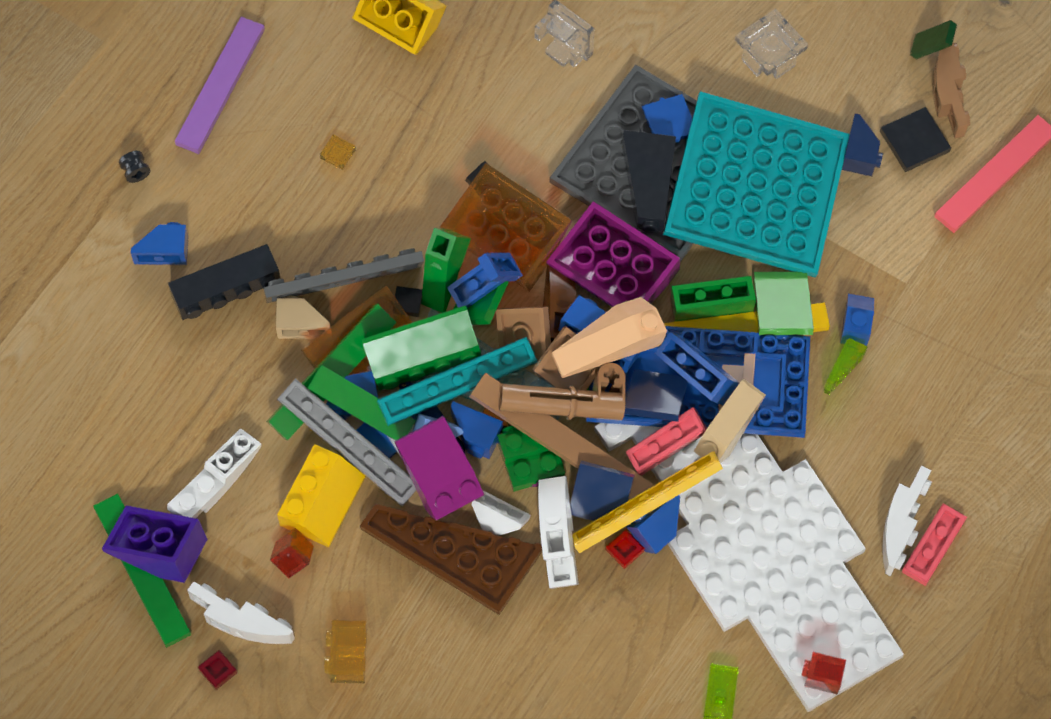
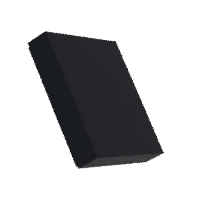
M926 107L880 128L881 135L905 172L951 151V146Z

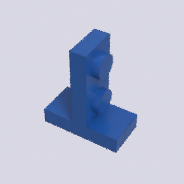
M510 253L483 254L478 258L480 262L478 266L447 287L458 308L465 305L468 308L505 281H516L523 276Z

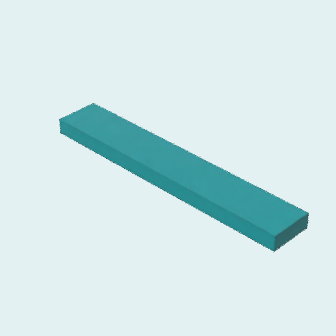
M527 337L380 398L377 400V403L387 426H390L474 390L485 373L498 380L531 366L538 361Z

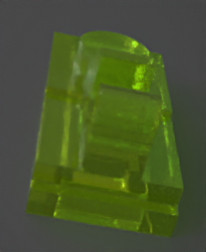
M710 664L703 719H732L738 667Z

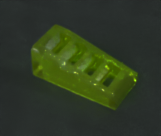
M851 338L846 340L826 381L824 393L829 395L861 362L868 348L866 345Z

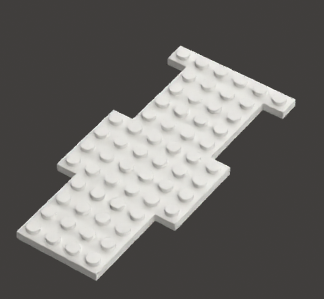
M600 423L595 426V432L609 452L631 439L636 445L662 427ZM743 433L731 455L721 463L722 470L679 494V513L687 526L677 531L676 537L668 543V546L724 632L746 619L749 620L808 712L903 657L904 653L844 565L846 562L864 553L866 548L806 459L782 472L758 434ZM701 437L651 469L659 482L702 458L694 452Z

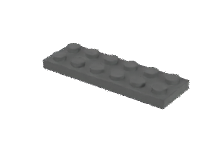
M415 248L400 251L399 255L393 258H389V254L374 257L373 261L367 264H363L362 260L347 264L346 269L337 270L336 266L322 269L320 275L311 276L310 273L294 276V281L284 282V279L268 282V287H264L266 303L275 302L277 298L297 297L421 268L424 263L422 251L415 252Z

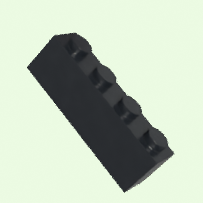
M265 244L168 282V286L181 319L185 320L187 318H197L203 312L210 309L222 308L228 302L235 299H245L253 292L268 287V282L281 279L268 244Z

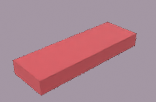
M692 407L680 415L678 422H669L625 452L636 472L642 476L703 436L707 427L697 410Z
M943 503L902 569V573L926 586L967 517Z

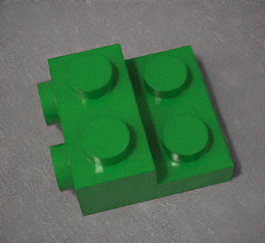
M514 426L504 428L501 434L497 435L498 447L513 492L532 487L533 484L539 483V480L566 476L561 457Z

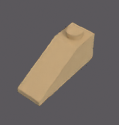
M743 379L706 429L694 452L700 457H704L713 451L721 463L731 455L766 395Z

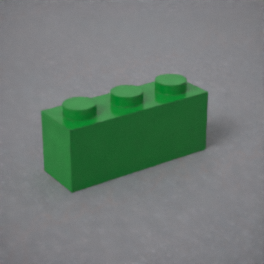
M745 276L672 286L670 302L674 322L754 312L756 297L752 277Z

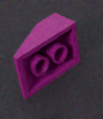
M443 416L394 441L426 512L435 520L484 495L470 463Z

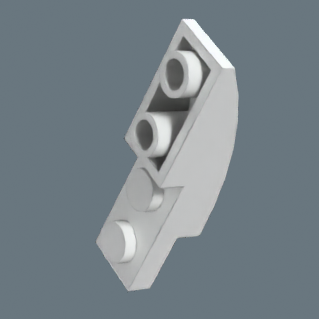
M240 428L205 462L204 469L168 503L167 510L172 514L197 518L203 511L207 513L246 469L261 448V443Z
M923 466L920 467L910 488L899 484L886 517L882 550L885 574L891 576L894 568L901 569L907 555L903 554L906 545L912 547L919 533L914 530L918 522L914 517L921 505L916 501L920 494L923 496L927 494L932 481L928 480L931 470Z
M567 476L539 480L540 533L543 560H546L549 588L579 585L572 537L574 529Z
M193 582L187 590L191 600L207 609L204 613L206 622L221 631L242 639L269 644H292L295 639L293 630H291L292 626L287 621L281 618L275 620L268 615L269 611L257 603L253 606L246 601L239 610L240 607L237 603L229 598L223 600L216 596L217 592L205 583L201 586Z

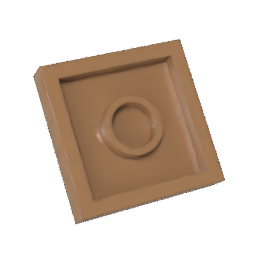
M548 307L501 308L496 310L499 348L527 337L535 357L539 361L551 345Z
M567 327L561 329L532 371L554 388L568 389L572 385L578 390H587L601 366L562 378L552 357L553 351L576 335Z

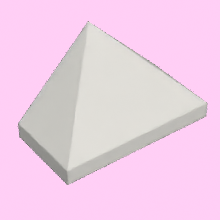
M483 491L484 495L472 501V507L482 530L492 532L494 535L499 536L519 530L531 517L530 514Z

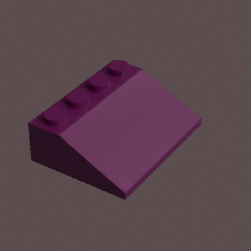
M594 201L546 261L548 265L611 307L642 297L651 304L666 289L680 270V258Z

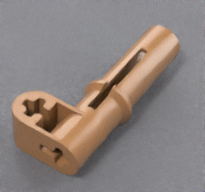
M606 363L602 365L594 379L593 391L578 390L572 385L566 389L502 383L499 390L498 408L499 411L566 416L567 420H571L573 417L622 421L625 412V373L618 364ZM611 383L612 386L609 392H604L608 384Z

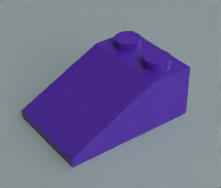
M126 505L102 550L159 578L185 583L208 539L199 519Z

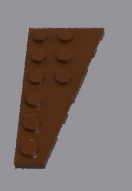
M378 504L373 506L360 525V529L498 615L501 614L542 553V544L526 543L518 538H506L452 522L450 524L440 522L432 517L425 516L424 518L408 514L407 511Z

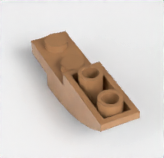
M953 43L952 46L939 51L933 77V97L937 117L948 116L954 138L964 137L967 127L970 126L969 113L964 111L962 105L963 93L961 87L963 81L966 80V70L964 65H960L957 43Z

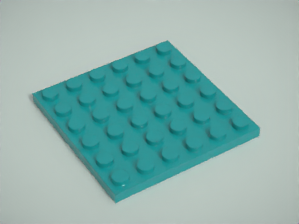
M700 91L663 235L789 271L807 273V276L816 278L850 134Z

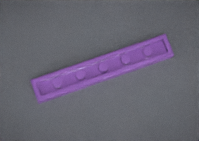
M240 17L175 139L176 146L200 154L265 30L264 25Z

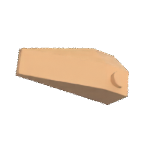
M642 297L615 305L553 351L552 357L561 377L565 378L661 346L667 330L656 307Z

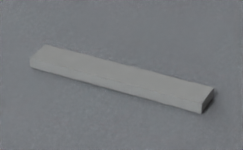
M296 378L279 396L277 400L401 507L415 493L416 488L408 474Z

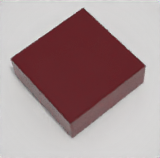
M220 649L197 667L215 690L238 673L237 669Z

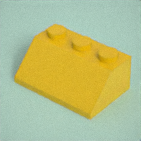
M360 0L352 18L416 55L438 28L447 5L438 0Z
M314 444L277 514L279 525L329 548L366 478L365 475L339 454Z

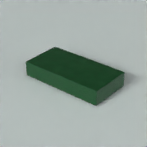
M949 20L916 33L910 56L919 59L952 46L957 24Z

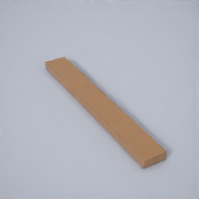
M487 373L483 375L469 396L577 469H579L582 460L634 474L629 500L654 486L653 483L550 415L499 411L498 398L502 383Z

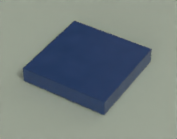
M634 369L625 402L624 414L678 422L688 381L679 375Z
M581 460L570 502L571 514L595 521L629 500L635 475Z

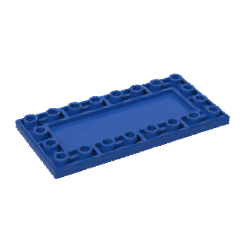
M665 326L667 333L664 340L670 332L680 335L690 341L721 368L723 365L744 366V354H756L754 387L766 396L744 433L805 438L811 336L759 335L757 332ZM660 346L641 352L628 372L625 373V402L634 369L681 376L655 354ZM594 380L589 386V390L593 391ZM688 382L680 415L693 407L697 410L708 428L719 413V404L708 399ZM611 383L608 384L604 392H609L612 386ZM624 414L622 421L586 418V422L663 427L671 422L669 420Z

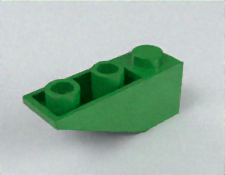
M434 228L425 253L422 305L441 313L446 312L451 298L447 287L457 281L471 238L449 229Z

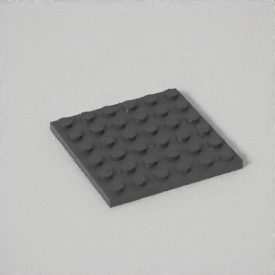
M635 64L550 176L549 182L587 206H590L594 201L637 229L622 149L623 131L652 133L642 106L660 101V98L667 99L683 94L692 117L697 100ZM687 138L680 139L678 143L675 142L664 229ZM637 229L678 256L680 262L694 245L691 242L663 235L664 229L663 232L657 231L655 233H648L642 229Z

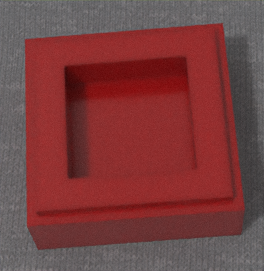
M625 529L606 546L605 550L625 569L645 551V548Z

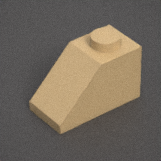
M296 296L277 298L276 331L278 339H331L330 322L304 298Z

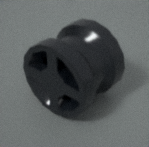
M131 151L119 159V166L122 170H125L124 175L129 183L139 182L145 179L151 172L148 164L144 163L145 158L141 151Z

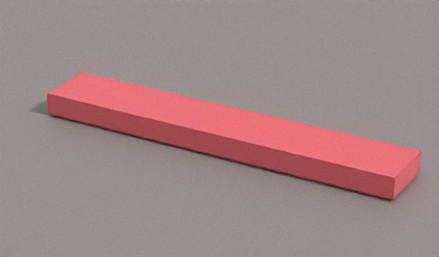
M1037 115L935 213L934 217L951 232L955 233L1051 141V125Z

